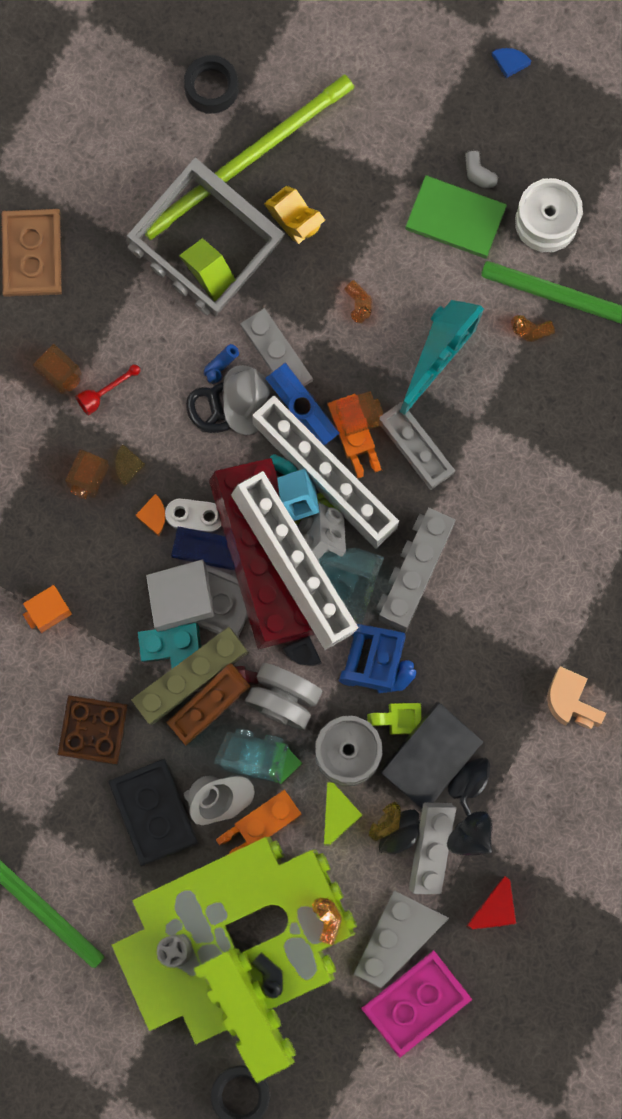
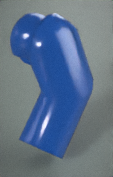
M228 345L205 366L204 376H207L209 383L215 384L222 380L223 375L220 371L224 370L239 356V350L236 346Z
M405 660L399 663V672L396 674L392 692L404 690L416 678L417 671L414 669L412 661ZM378 690V694L388 693L387 691Z

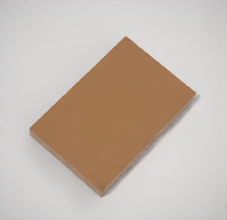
M60 209L2 211V280L4 297L62 294Z

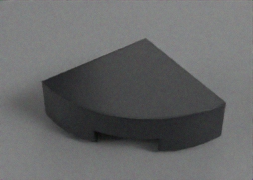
M310 636L282 648L285 655L291 661H295L296 664L298 663L302 666L322 664Z

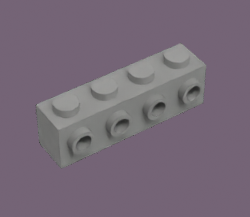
M429 507L425 515L419 514L413 527L417 534L413 542L407 540L401 553V557L405 558L401 569L395 567L388 583L393 585L389 595H382L376 608L377 611L381 612L378 621L406 633L456 519Z

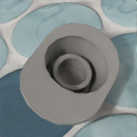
M245 365L235 366L224 377L225 420L236 433L243 435L254 434L258 430L253 426L252 415L267 402L270 387L265 376L258 372L256 368Z
M203 776L194 782L190 790L184 792V797L190 806V817L194 823L208 825L234 818L252 803L255 792L253 784L248 778L243 776H230L221 779L213 776Z

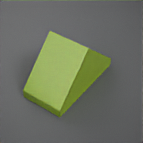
M203 238L179 255L214 302L236 281L222 254Z
M327 782L324 846H330L362 817L359 810L333 782Z

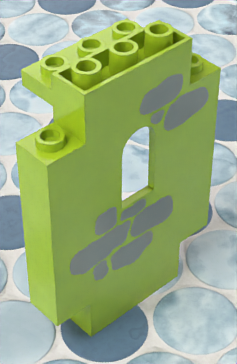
M264 837L132 900L144 929L112 944V947L149 1031L183 1016L196 1045L227 1030L222 1022V1013L224 1012L222 1007H217L215 1003L212 1004L206 993L209 983L205 976L199 979L194 968L226 951L236 949L226 925L269 905H277L287 913L288 925L286 930L282 934L244 951L251 963L262 952L283 972V991L281 995L274 999L268 997L264 999L268 1009L271 1010L335 979L333 973L336 972L335 965L329 954L324 956L322 950L354 936L353 928H356L357 925L350 910L344 911L340 902L344 898L338 883L336 881L331 882L327 871L331 870L324 853L318 854L317 849H312L282 863L281 858L284 857L278 841H272L271 837ZM182 935L191 943L192 955L184 965L173 968L166 967L157 957V946L165 937ZM252 965L253 969L249 971L254 981L259 980L262 984L263 974Z

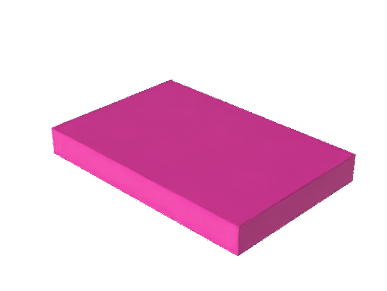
M433 950L361 1009L400 1058L472 1001V998Z

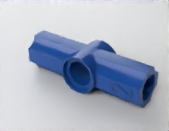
M286 362L265 378L288 407L289 411L323 445L340 433L317 404L314 396L307 391ZM300 397L307 398L311 403L310 411L299 413L294 407L295 400Z

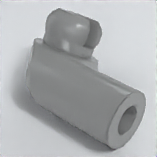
M469 151L465 153L469 181L481 188L495 187L498 182L497 175L481 166L479 152Z

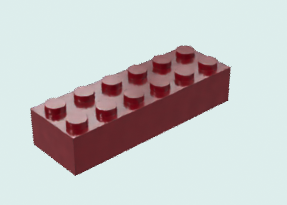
M272 458L216 470L209 480L258 650L315 635L231 496L238 484L264 471L280 498L278 479Z

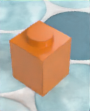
M54 585L23 603L27 612L23 613L24 618L31 629L37 627L41 633L72 615Z

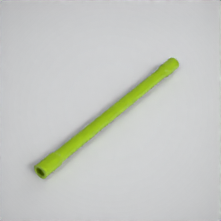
M345 74L326 87L321 94L214 174L225 183L330 104L337 102L353 90L354 85ZM200 184L163 212L145 233L146 237L150 241L170 227L176 219L209 196L210 193Z

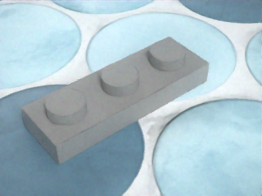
M265 308L240 323L242 329L272 372L286 362L304 386L313 381L312 376Z
M400 402L380 416L377 422L428 488L432 490L455 473V469L408 410L405 415L400 412L403 402Z
M423 803L419 826L420 834L417 838L409 890L413 894H441L449 852L447 839L453 830L456 807L452 803Z

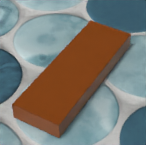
M231 663L166 723L186 746L251 686Z

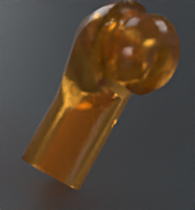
M352 280L345 287L344 291L355 301V309L351 312V318L356 323H363L372 314V299L355 280Z
M516 315L511 320L513 332L528 342H533L555 333L551 320L537 325L526 319L523 315Z

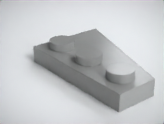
M393 891L354 975L382 988L449 918Z

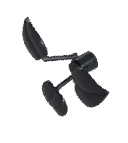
M486 757L465 764L448 784L449 795L453 799L460 798V803L467 815L464 821L457 824L455 830L450 833L447 839V848L457 855L476 856L492 853V819L490 815L484 811L471 813L467 805V798L479 796L487 785L490 774V762ZM416 810L400 812L387 823L380 838L379 852L397 854L409 849L415 843L420 834L419 813Z

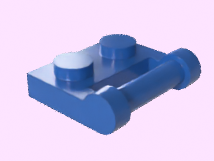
M356 624L358 629L352 634L353 640L345 671H341L339 682L347 686L357 685L392 692L406 639L405 633ZM372 639L364 674L357 673L364 641Z

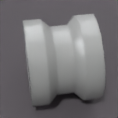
M182 935L165 937L157 946V957L166 967L173 968L184 965L192 955L191 943Z

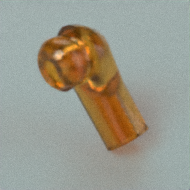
M319 897L312 905L314 913L318 914L324 924L319 941L334 945L342 917L333 901L328 898Z

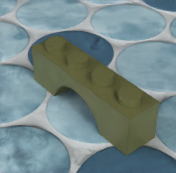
M228 627L131 700L148 724L153 725L175 709L194 691L214 678L227 665L231 663L234 665L249 652L234 631Z

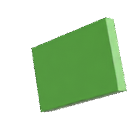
M425 176L405 230L487 259L507 204Z

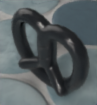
M224 382L212 388H197L187 397L186 409L192 423L204 433H220L231 429L225 420L219 393L223 392ZM201 396L208 398L212 413L206 422L198 416L195 409V401ZM218 420L225 421L223 423L215 424Z

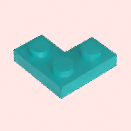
M197 623L181 625L159 632L156 629L138 632L141 662L170 659L171 668L173 669L201 648L199 624Z

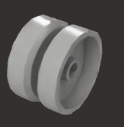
M263 663L257 674V680L269 690L261 687H252L245 703L278 723L305 731L311 715L307 709L299 704L310 707L316 706L323 690L292 672L275 665Z
M341 716L331 720L321 729L316 740L315 760L320 772L329 781L340 786H356L366 782L376 772L382 758V741L377 730L368 721L357 716ZM345 745H350L351 749H355L353 755L347 756L343 753Z

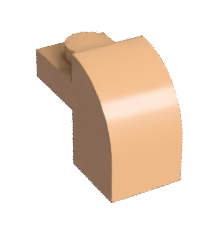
M560 666L554 675L547 695L548 706L552 715L565 726L569 723L571 716L576 717L575 723L585 728L592 729L593 725L599 727L606 713L578 701L588 678Z

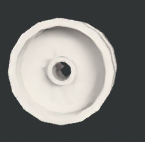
M556 178L541 179L532 183L523 192L515 216L516 231L520 239L531 249L540 252H555L565 248L574 239L583 215L582 200L578 192L567 182Z

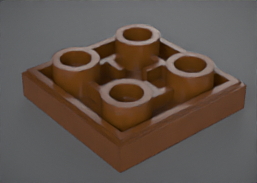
M68 695L57 755L118 765L128 705Z

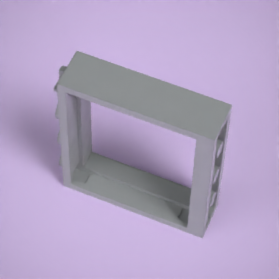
M195 157L130 231L126 242L129 244L127 248L136 257L141 258L144 256L152 263L150 268L162 278L166 275L174 282L172 286L177 292L183 296L188 294L197 301L195 306L205 315L211 313L216 317L280 243L285 233ZM192 179L198 182L267 241L237 276L236 281L225 290L216 302L211 300L141 240L143 235Z

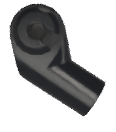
M261 952L251 964L263 974L262 988L264 995L274 999L279 997L283 991V972Z

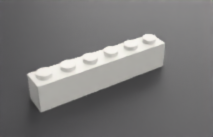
M275 396L271 397L252 415L253 426L288 461L292 462L298 470L306 469L316 489L375 549L397 530L399 520Z
M264 471L238 484L231 494L232 498L324 650L351 636L358 629V626Z

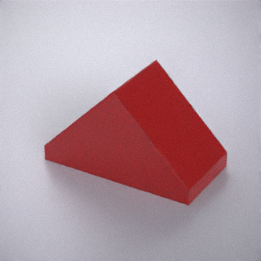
M504 876L466 925L467 928L475 930L516 924L510 879Z

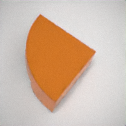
M154 494L136 514V518L157 536L161 534L164 528L166 517L161 499Z

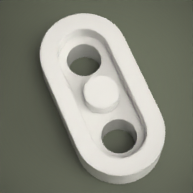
M175 499L166 507V520L175 529L215 533L222 528L215 503ZM177 509L185 510V515L181 518L176 517L174 513ZM211 512L215 515V518L212 521L204 520V515Z

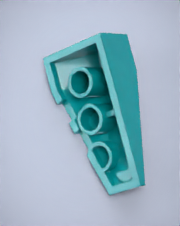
M451 300L445 308L439 306L430 319L433 321L432 327L400 410L403 415L408 412L473 335L484 311L482 306Z

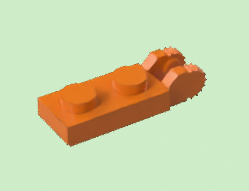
M352 394L327 403L334 425L340 432L338 435L347 459L350 458L357 479L364 477V470L357 456L366 452L374 472L381 471V466L375 452V445L356 395Z
M284 789L236 822L233 828L218 837L216 841L219 846L226 844L233 836L240 832L246 842L232 849L229 852L231 854L264 837H271L302 814Z

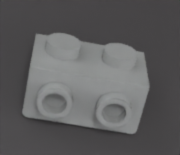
M318 503L319 513L302 518L298 529L317 560L327 550L343 556L346 552L344 516L337 509Z

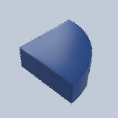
M502 48L492 52L493 59L506 78L531 65V60L528 56L519 50Z

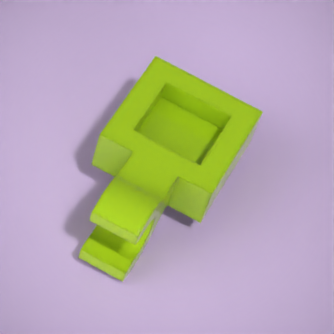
M421 703L389 704V713L367 714V721L372 726L389 725L390 735L411 734L421 721Z

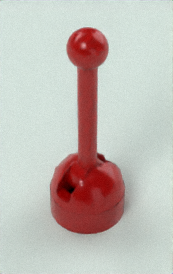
M135 364L131 365L128 372L98 392L93 390L82 391L75 396L76 401L86 415L89 416L98 409L101 396L129 377L139 375L140 367Z

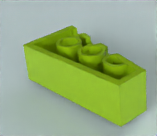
M236 948L194 968V971L199 979L205 976L209 983L206 993L212 1004L215 1003L217 1007H222L224 1011L222 1013V1022L232 1036L237 1035L240 1041L236 1042V1047L255 1082L258 1083L295 1063L293 1056L296 1054L289 1039H283L278 1029L281 1027V1023L276 1012L273 1009L269 1010L264 1001L267 997L263 993L261 982L259 980L255 982L249 971L253 969L249 957L245 952L240 953L239 949Z

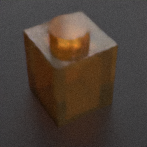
M55 344L33 364L36 372L61 395L66 390L68 392L72 391L81 381L79 377L82 373L79 366Z
M371 391L336 402V411L345 437L379 426V416H383V410L379 399H373Z
M80 449L65 480L67 486L71 488L70 493L82 499H86L87 496L95 498L110 467L108 461Z

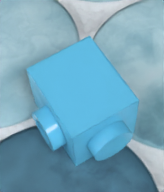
M305 468L277 478L280 499L293 521L319 513L316 487Z

